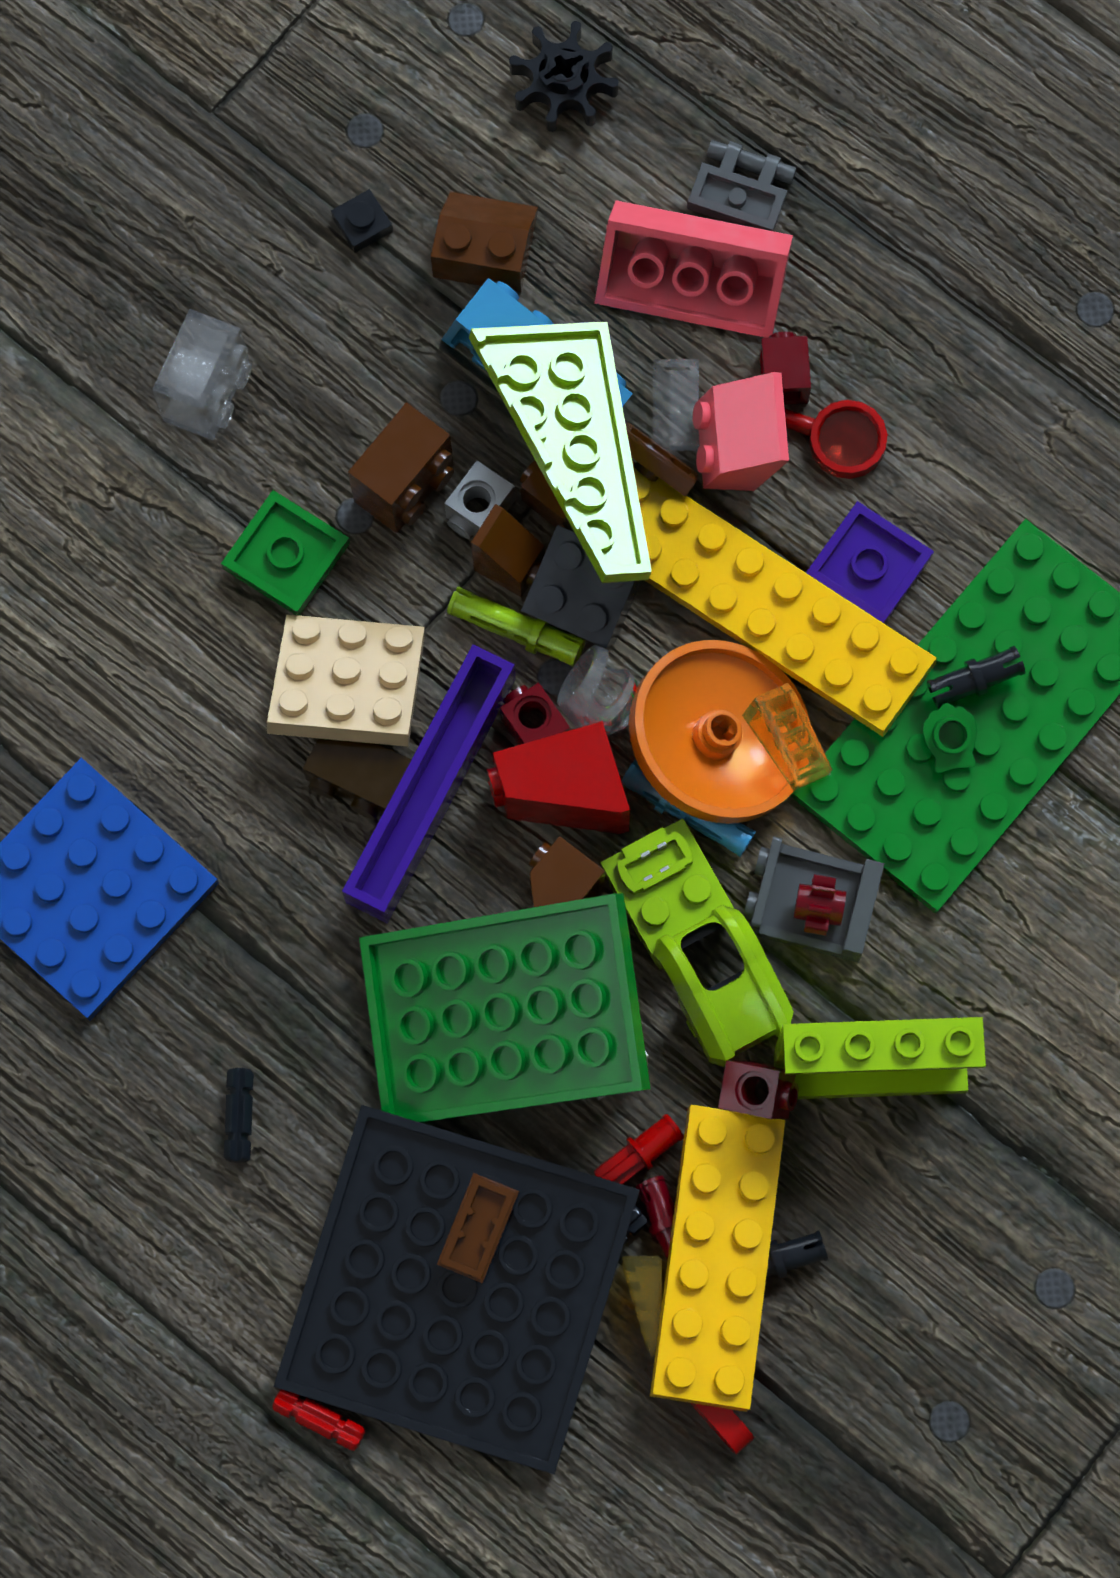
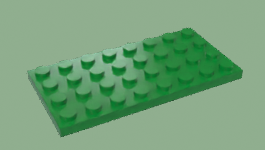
M1026 518L919 642L918 646L937 658L936 665L884 737L854 718L801 780L790 796L865 858L885 863L883 872L934 914L941 910L1120 696V592ZM1015 646L1021 657L1004 663L1003 667L1006 668L1023 661L1026 672L1024 675H1018L987 688L988 693L977 696L974 693L949 703L955 708L958 706L964 707L975 718L977 736L972 753L976 766L973 768H955L941 773L936 772L935 757L925 741L923 723L929 717L931 711L939 710L932 698L949 691V687L930 693L927 680H933L965 667L964 662L974 658L978 662Z

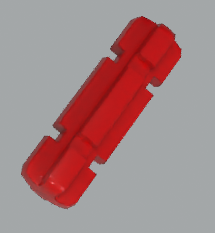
M280 1389L274 1399L272 1408L275 1412L289 1419L291 1416L295 1417V1422L330 1440L334 1437L337 1439V1444L351 1451H355L364 1437L365 1429L363 1426L350 1419L347 1421L342 1420V1415L309 1398L303 1400L301 1395Z

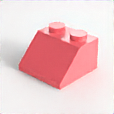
M771 372L712 386L696 402L693 409V425L699 431L700 443L696 455V466L698 472L702 473L703 489L755 491L789 461L782 373Z

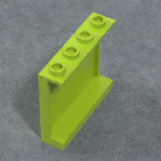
M983 1017L783 1024L773 1053L774 1067L785 1069V1075L796 1074L795 1083L798 1084L799 1088L798 1099L967 1093V1068L986 1067Z

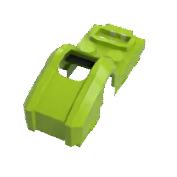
M683 818L665 828L661 827L600 862V867L605 870V876L610 883L612 891L624 894L626 914L633 924L632 926L640 941L643 942L659 970L663 968L678 995V1004L687 1019L686 1023L693 1036L700 1043L709 1062L725 1067L726 1060H734L736 1055L773 1035L779 1038L782 1025L791 1024L794 1013L791 1004L753 929L739 910L734 909ZM724 927L743 959L744 969L713 987L705 989L682 949Z

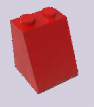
M603 721L493 752L494 768L487 769L488 784L495 807L504 806L508 819L616 834L629 832L630 808Z

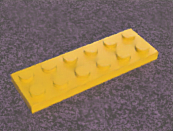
M692 1104L688 1107L650 1390L651 1397L745 1412L750 1410L785 1120L768 1119Z

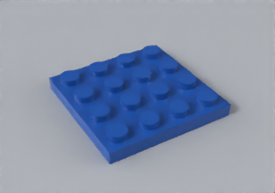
M81 757L0 842V940L83 1016L91 1021L215 889L219 881Z

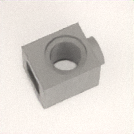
M477 460L444 503L446 518L449 519L448 525L466 539H470L471 536L475 537L495 504L508 511L515 501V486ZM474 498L485 499L490 504L486 510L479 513L471 512L465 507Z

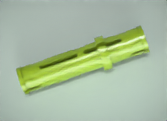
M459 586L454 591L448 604L447 614L466 620L478 627L526 646L525 650L527 652L536 654L538 651L572 667L576 666V662L579 661L586 640L563 632L549 625L546 621L525 616L494 601L475 595Z

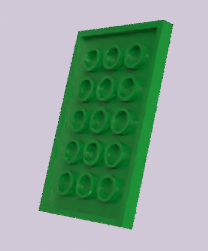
M623 893L359 937L381 1111L421 1123L651 1089Z

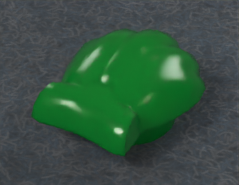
M948 703L943 704L939 710L931 711L929 717L923 723V734L928 748L935 757V771L941 773L955 768L975 767L976 762L972 752L976 742L977 725L974 716L967 712L964 707L958 706L955 708Z

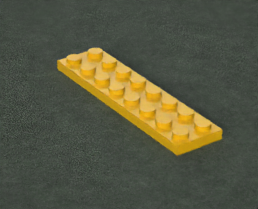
M632 461L649 558H651L652 573L649 579L645 581L742 645L759 652L783 672L884 737L936 665L937 658L688 496H683L660 478L656 482L648 479L634 467L635 462Z

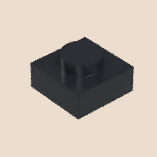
M370 189L331 210L333 220L354 253L393 232L392 223Z

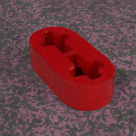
M690 1403L736 1455L755 1439L750 1430L732 1409Z

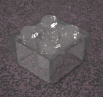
M189 309L152 389L164 422L213 441L219 428L225 429L234 410V404L231 403L237 388L243 389L246 386L252 371V363H249L247 354L248 347L245 346L241 328Z

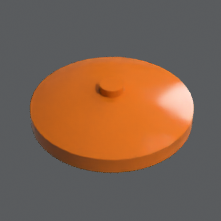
M702 640L682 645L664 655L642 678L632 699L629 713V735L634 756L641 771L652 787L665 800L693 817L726 824L741 823L759 818L784 802L795 791L806 773L812 749V729L804 701L793 682L779 667L749 647L722 640Z

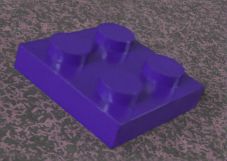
M857 501L806 573L885 624L931 560L934 551Z

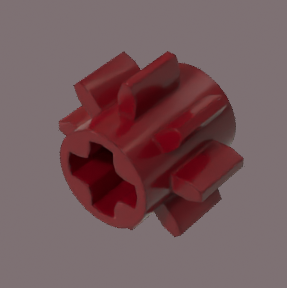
M814 874L811 885L799 883L793 918L805 920L804 932L826 936L829 925L841 927L847 891L835 889L836 878Z

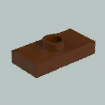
M625 422L631 457L637 461L634 467L648 479L656 482L660 478L680 494L686 496L699 478L698 473L632 424Z
M473 1173L437 1265L484 1283L520 1191Z

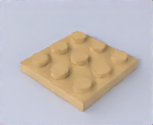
M287 614L268 712L267 734L408 747L425 639V627Z

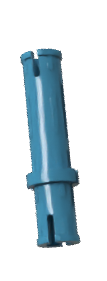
M636 759L621 780L623 787L628 788L656 805L654 810L661 814L667 812L678 819L683 818L687 825L723 845L738 857L743 855L756 833L755 830L741 823L726 824L705 821L679 810L652 787L641 771Z

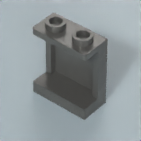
M773 836L771 848L761 847L754 872L756 875L763 876L759 894L749 892L743 915L746 920L752 921L751 928L755 935L760 938L859 963L885 863L866 859L863 865L782 844L783 838ZM814 874L836 878L835 889L847 891L841 927L829 925L826 936L804 932L805 920L793 918L799 883L811 885Z

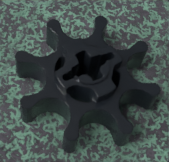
M578 21L571 23V34L562 43L548 41L544 36L542 28L539 26L534 27L532 30V43L540 50V54L531 60H524L516 55L511 56L509 59L511 75H524L532 81L530 87L515 93L516 109L523 111L529 104L534 102L546 104L550 108L546 116V128L550 132L557 130L558 116L568 109L580 112L587 126L595 125L596 110L588 103V98L596 93H604L612 98L618 95V79L605 78L596 72V68L600 64L612 60V44L605 42L601 47L593 51L582 49L578 45L581 39V23Z

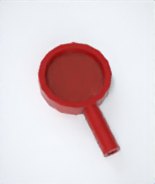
M842 400L831 403L821 410L816 418L785 409L786 428L810 436L809 446L813 459L823 471L834 477L853 479L865 476L878 466L885 454L888 434L884 420L874 408L863 402Z

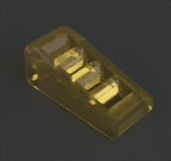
M789 683L756 697L743 713V718L793 791L829 775L833 770L796 693ZM785 725L788 731L781 733L779 728ZM796 742L799 748L790 751L788 745ZM807 757L811 764L798 769L796 762Z
M659 1256L622 1257V1268L646 1351L649 1353L650 1359H655L662 1307V1259H659Z

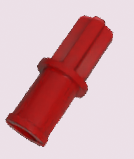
M665 1114L662 1116V1119L634 1140L628 1137L626 1139L627 1145L598 1166L594 1171V1175L624 1184L643 1168L647 1170L653 1168L651 1162L678 1141L683 1140L684 1135L672 1118Z

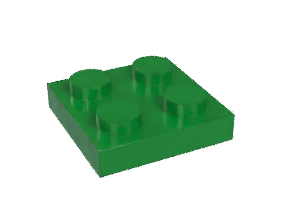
M272 490L221 562L223 570L283 608L300 616L349 546L350 539Z

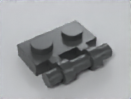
M711 140L706 157L721 161V165L718 168L702 162L687 202V209L728 223L774 231L787 197V190L772 184L775 180L791 185L797 167L782 163L781 157L772 154L764 157L745 151L742 144L730 141L727 145ZM739 167L760 174L758 180L736 174L734 171Z

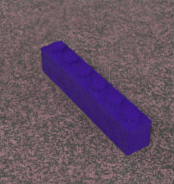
M474 644L471 646L342 890L347 904L388 924L499 713L500 707L504 703L503 699L509 694L516 680L515 664Z

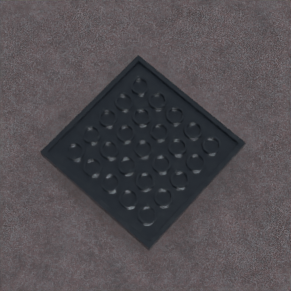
M361 1105L273 1387L555 1474L640 1190ZM473 1173L520 1191L484 1283L437 1265Z

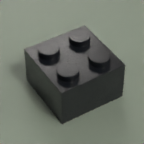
M564 522L556 526L521 611L599 646L608 648L615 644L642 580L602 583L570 523Z

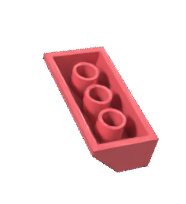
M616 200L608 219L594 304L769 338L774 331L793 235Z

